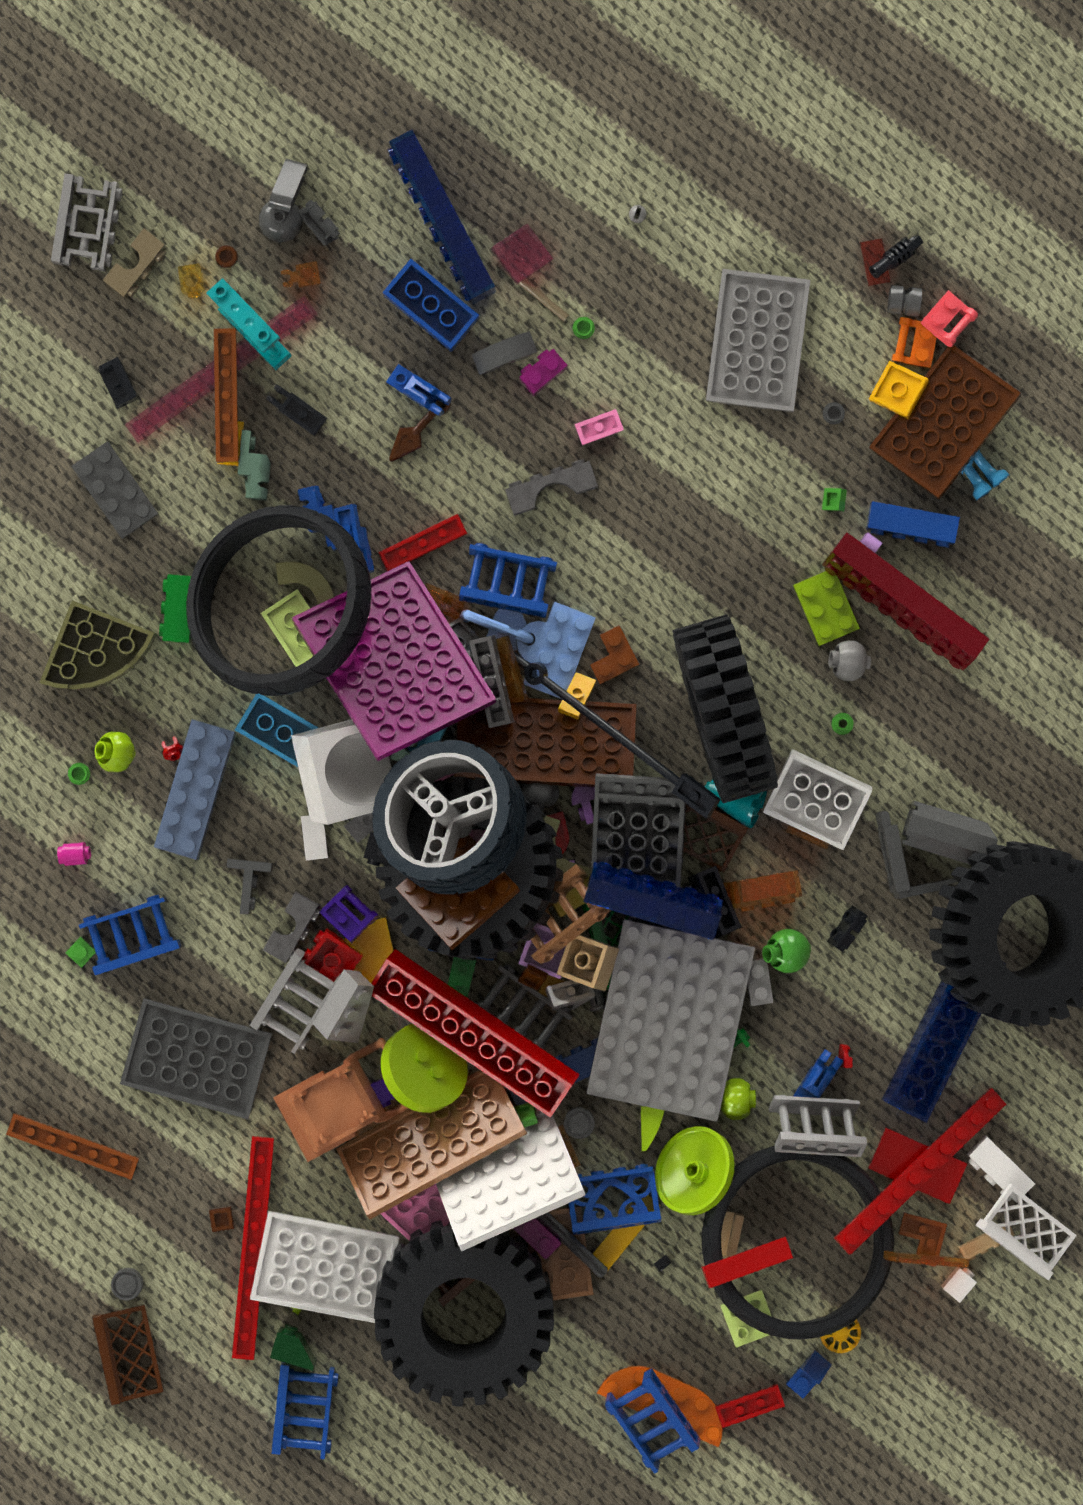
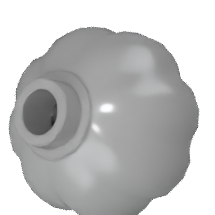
M847 640L836 645L835 650L830 651L828 664L829 668H833L834 675L839 679L854 681L859 679L866 669H870L871 657L867 656L862 644L857 641Z

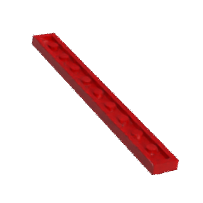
M989 1088L842 1229L834 1239L848 1255H851L1007 1104L993 1088Z
M252 1136L232 1350V1358L255 1359L260 1301L250 1300L268 1215L275 1140L273 1137Z

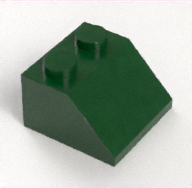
M285 1324V1327L280 1326L270 1358L313 1371L317 1360L302 1332L297 1331L298 1328L292 1325Z

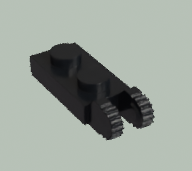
M276 384L274 387L276 392L287 399L281 404L274 397L268 395L266 400L277 407L282 414L315 437L328 418L292 392L289 393Z

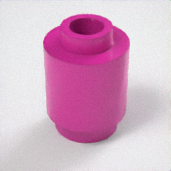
M85 842L63 844V846L57 849L58 862L65 866L87 864L88 860L91 859L90 846H86Z

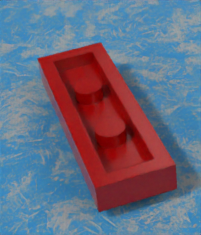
M778 1384L716 1405L715 1409L722 1428L785 1407Z

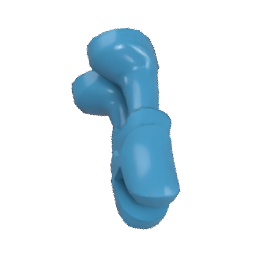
M980 449L961 472L962 475L965 473L974 487L973 496L976 501L988 494L992 488L973 468V461L986 476L993 488L997 487L1009 476L1005 469L996 470L982 455Z

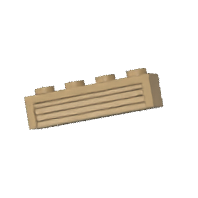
M1010 1226L1011 1235L1014 1236L1015 1234ZM984 1233L958 1246L963 1258L971 1261L976 1258L977 1254L980 1253L982 1255L988 1252L989 1248H996L1000 1244Z

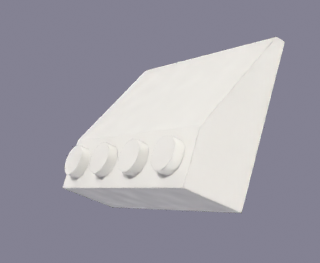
M792 749L778 777V787L772 790L763 813L844 850L872 793V786Z

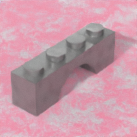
M584 459L572 462V467L563 469V466L550 470L551 474L542 476V473L529 477L530 481L521 483V480L508 484L509 488L505 489L513 515L516 516L534 510L539 493L547 486L553 484L565 485L572 489L576 495L598 488L590 461L584 462Z

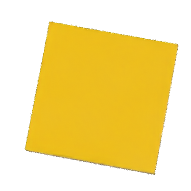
M889 361L871 393L869 401L909 419L929 379Z

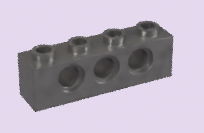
M495 635L470 640L474 664L496 697V703L485 708L489 728L513 723L514 717Z

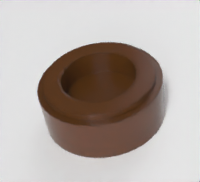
M224 245L216 251L215 259L219 266L231 268L237 263L238 255L233 247Z

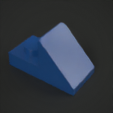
M814 1350L786 1384L803 1399L816 1383L818 1385L821 1383L832 1364Z

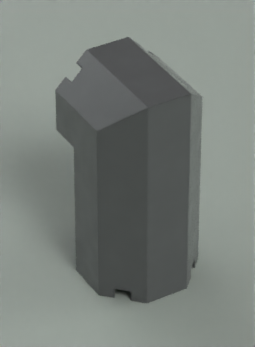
M917 801L912 802V806L916 807L913 810H909L902 835L906 836V840L901 839V844L969 865L970 863L967 858L973 853L988 855L986 847L997 844L998 841L986 822Z

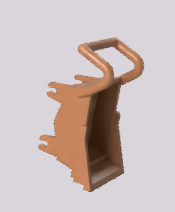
M379 1038L364 1048L350 1054L343 1061V1065L326 1074L324 1071H321L273 1097L307 1162L356 1137V1131L374 1121L375 1123L386 1122L409 1109L400 1103L385 1111L358 1061L380 1048L383 1050L386 1044L384 1038Z

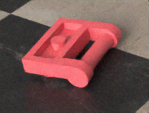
M948 290L920 323L946 346L952 347L957 341L956 338L967 325L976 320L978 313L973 308L966 306ZM959 312L963 318L950 333L944 331V328Z

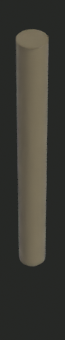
M500 259L496 264L499 269L563 322L569 317V314L504 260Z

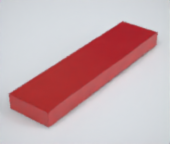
M456 514L378 553L387 571L466 535L467 531L459 515Z
M782 1237L702 1266L701 1268L708 1288H713L792 1259L793 1256L786 1237Z

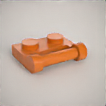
M900 317L899 325L901 326L896 352L892 356V361L930 369L937 337L920 323L921 321ZM909 327L915 328L911 354L910 357L904 356Z

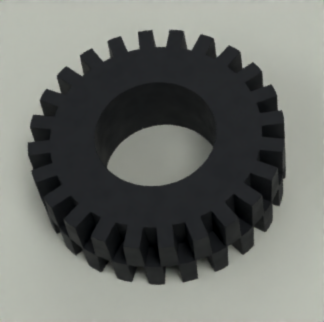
M728 614L672 630L683 681L689 696V703L693 710L694 720L700 734L707 763L722 803L777 788L776 768L771 754V746L766 735L765 723L760 713V705L754 692V685L748 672L747 662L742 654L741 644Z
M464 776L453 777V782L451 783L443 780L432 783L449 801L490 787L487 779L475 777V780H471ZM524 796L527 813L524 838L514 859L504 870V873L519 887L520 892L453 950L446 945L397 891L396 887L407 877L389 864L378 847L377 855L385 858L384 867H376V878L385 881V888L379 890V895L382 901L391 905V909L387 911L392 921L400 923L403 926L401 928L402 933L409 938L417 940L419 942L418 945L451 957L466 960H475L476 957L492 959L496 958L497 953L500 951L508 953L518 949L516 943L519 940L529 941L536 935L533 928L537 923L546 924L551 915L545 912L549 902L557 904L560 895L553 889L555 881H563V870L556 867V860L563 858L561 848L553 843L552 838L557 836L553 826L545 823L543 820L546 817L545 814L538 807L532 805L529 799ZM415 801L407 823V838L413 856L416 860L421 861L433 818ZM469 809L463 810L461 813L468 812ZM490 819L472 825V830H486Z
M1016 841L1007 842V846L990 845L986 847L988 855L973 853L967 858L972 867L971 869L957 866L951 873L957 880L958 885L956 887L943 885L940 889L939 895L949 900L947 908L934 906L932 910V917L943 920L942 928L930 929L929 932L930 940L942 944L941 949L931 952L933 962L946 967L938 973L941 981L954 986L950 993L956 999L966 1002L967 1008L1006 1023L1029 1027L1030 1023L1045 1026L1050 1024V1017L1059 1020L1069 1017L1070 1013L1067 1005L1080 1009L1083 1007V994L1081 992L1083 989V861L1071 858L1072 855L1064 851ZM1034 895L1043 905L1048 917V938L1043 951L1032 964L1024 969L1011 972L1003 963L998 951V928L1004 914L1015 902L1024 897Z
M441 1220L431 1223L429 1232L423 1234L420 1229L416 1230L411 1234L410 1242L407 1245L401 1242L396 1247L391 1262L386 1261L382 1269L381 1280L377 1284L374 1306L376 1341L381 1342V1355L384 1361L390 1360L393 1363V1374L399 1380L404 1376L409 1379V1389L416 1394H419L422 1388L428 1390L429 1400L440 1403L443 1395L451 1397L452 1406H463L464 1398L474 1397L475 1405L477 1406L486 1404L488 1394L495 1393L498 1400L508 1396V1386L513 1383L518 1388L523 1386L527 1382V1372L530 1369L534 1372L538 1370L541 1365V1354L543 1352L547 1353L550 1347V1333L554 1329V1306L548 1273L543 1271L538 1254L536 1252L531 1254L528 1251L527 1242L521 1236H518L516 1240L510 1237L509 1230L464 1251H461L452 1226H443ZM456 1278H471L484 1282L497 1292L504 1303L506 1312L500 1326L486 1339L472 1344H456L441 1338L429 1327L422 1310L426 1299L435 1288L444 1282Z

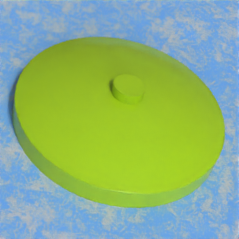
M695 1126L680 1131L667 1142L657 1160L655 1183L660 1199L668 1208L683 1215H699L709 1211L722 1200L731 1185L734 1175V1156L728 1141L721 1134L710 1128Z

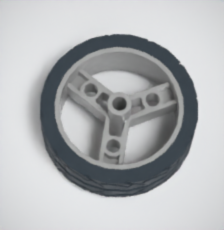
M440 740L427 743L411 751L409 755L406 754L391 768L384 778V783H381L375 797L372 813L373 834L381 853L389 864L419 887H424V889L437 894L452 895L456 892L461 894L474 891L500 875L514 859L516 852H518L524 838L527 822L525 798L519 784L511 773L480 747H475L474 744L461 740H444L443 742ZM472 772L485 776L490 787L449 801L432 783L449 774ZM415 801L433 818L421 861L416 860L413 856L407 838V823ZM469 809L468 812L461 813V811ZM490 819L484 835L477 844L464 855L453 860L459 838L468 836L472 830V825Z

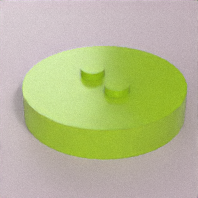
M409 1024L394 1033L386 1042L381 1055V1072L388 1090L399 1103L413 1111L431 1113L441 1110L453 1103L465 1088L468 1075L467 1061L413 1024Z

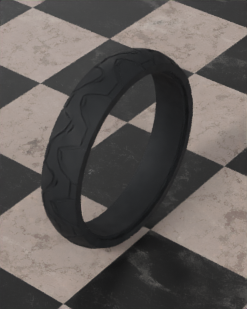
M278 505L276 507L271 506L255 510L233 521L232 524H229L220 531L207 545L196 563L190 579L186 601V616L190 637L199 656L209 669L221 680L239 690L253 694L259 693L265 696L288 695L303 691L305 688L308 689L333 674L347 660L357 646L364 632L370 612V573L363 553L353 537L345 528L329 516L312 509L293 505ZM305 528L327 536L335 545L342 558L347 577V598L344 612L330 640L312 658L287 671L273 674H255L235 668L219 649L211 623V604L214 589L229 560L251 540L277 529Z
M774 1146L759 1150L734 1167L733 1179L727 1193L715 1207L705 1213L702 1227L704 1264L708 1265L723 1259L721 1233L730 1202L748 1179L768 1166L789 1160L808 1161L823 1165L847 1180L858 1192L865 1206L870 1204L881 1191L869 1175L846 1156L775 1152ZM891 1216L873 1233L872 1260L860 1288L844 1305L828 1315L809 1321H783L771 1317L752 1306L738 1292L732 1281L713 1288L722 1302L735 1316L750 1327L765 1334L779 1338L800 1340L813 1339L834 1333L858 1319L872 1305L884 1287L894 1254V1232Z

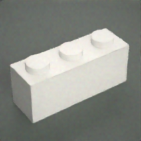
M986 1135L967 1153L971 1158L968 1162L977 1171L981 1168L986 1173L984 1178L992 1186L997 1183L1002 1188L1000 1191L1001 1195L1009 1184L1013 1185L1024 1195L1035 1185ZM1012 1192L1007 1200L1010 1202L1013 1199L1017 1203V1195Z

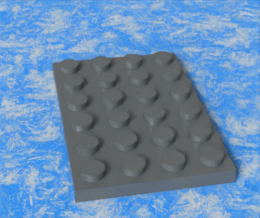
M143 998L120 1084L249 1119L272 1033L259 1029L255 1030L252 1027Z

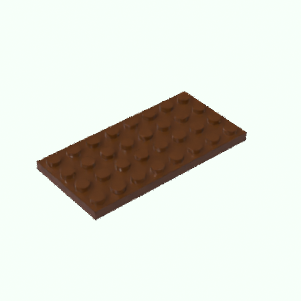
M509 697L514 717L513 723L489 728L486 712L483 709L459 721L457 725V740L474 744L475 747H480L489 753L511 773L519 784L540 783L556 786L595 788L596 773L633 776L634 754L581 714L578 720L558 712L562 700ZM587 701L585 706L635 743L636 704ZM472 772L454 773V777L464 776L471 780H475V777L486 779L485 776Z

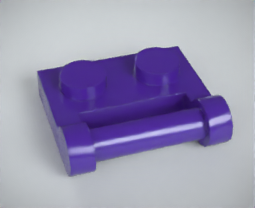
M346 885L319 913L352 944L369 925L377 920L379 914L374 910L371 911L352 893L353 890ZM345 898L365 916L362 921L341 903Z

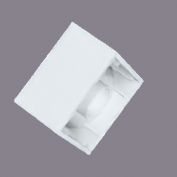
M352 719L291 735L311 822L328 825L373 812L377 792L392 767L389 756L377 761Z

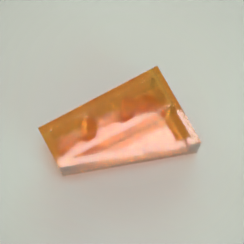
M798 870L723 883L733 908H741L742 912L755 910L754 905L761 904L762 908L775 906V901L782 900V904L795 902V898L802 897Z

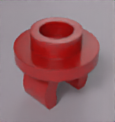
M174 736L172 737L173 745L167 746L165 741L161 743L164 749L162 752L163 757L170 761L180 759L183 746L180 745L178 739Z

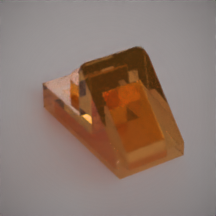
M425 583V587L442 614L455 620L459 618L466 602L460 601L459 596L449 591Z

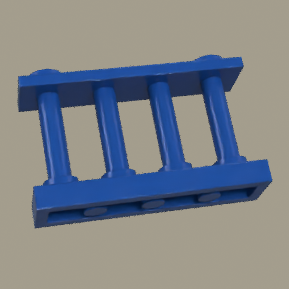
M482 543L470 544L469 555H474L475 558L469 585H466V587L461 586L460 601L546 618L548 604L544 603L543 596L548 572L556 571L557 562H554L552 558L544 556L535 558L491 549ZM483 558L497 560L491 589L488 591L479 590V587H477ZM505 562L518 565L513 592L510 596L503 595L499 591ZM527 567L540 569L535 595L531 600L522 599L523 597L521 596Z
M158 894L146 898L147 903L98 919L96 915L83 918L84 923L79 924V928L88 927L98 957V961H96L97 966L92 967L94 975L181 948L179 939L173 940V937H170L160 907V903L167 901L166 897L160 898ZM150 906L162 939L160 940L161 945L152 947L151 943L149 944L138 911ZM128 913L131 915L141 946L139 947L140 952L131 954V951L127 949L117 918ZM106 920L110 922L119 950L118 959L112 961L106 956L96 925Z
M282 1362L280 1365L271 1454L280 1455L282 1449L294 1447L321 1450L320 1459H325L326 1453L331 1452L332 1440H328L332 1391L333 1387H337L338 1373H334L335 1367H330L329 1375L297 1372L294 1369H290L291 1364ZM296 1380L328 1384L327 1397L293 1394L292 1391H288L289 1382ZM292 1402L326 1406L324 1419L290 1416V1413H286V1405H291ZM298 1425L323 1428L322 1441L287 1438V1435H283L284 1426Z
M652 1368L644 1372L641 1386L617 1400L612 1392L607 1394L605 1407L608 1413L615 1416L642 1455L644 1465L647 1468H651L654 1474L659 1470V1460L682 1446L688 1447L691 1453L699 1449L700 1437ZM645 1393H651L655 1399L654 1403L628 1417L622 1407ZM657 1411H663L667 1416V1420L641 1435L634 1424ZM671 1428L676 1429L679 1438L653 1453L646 1442Z

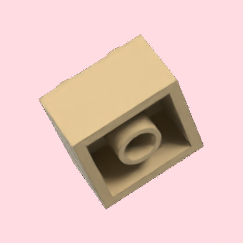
M580 934L566 945L557 975L594 989L606 991L619 948Z

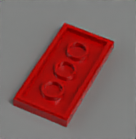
M885 1127L868 1169L895 1180L929 1146ZM952 1157L918 1191L950 1204L967 1163Z

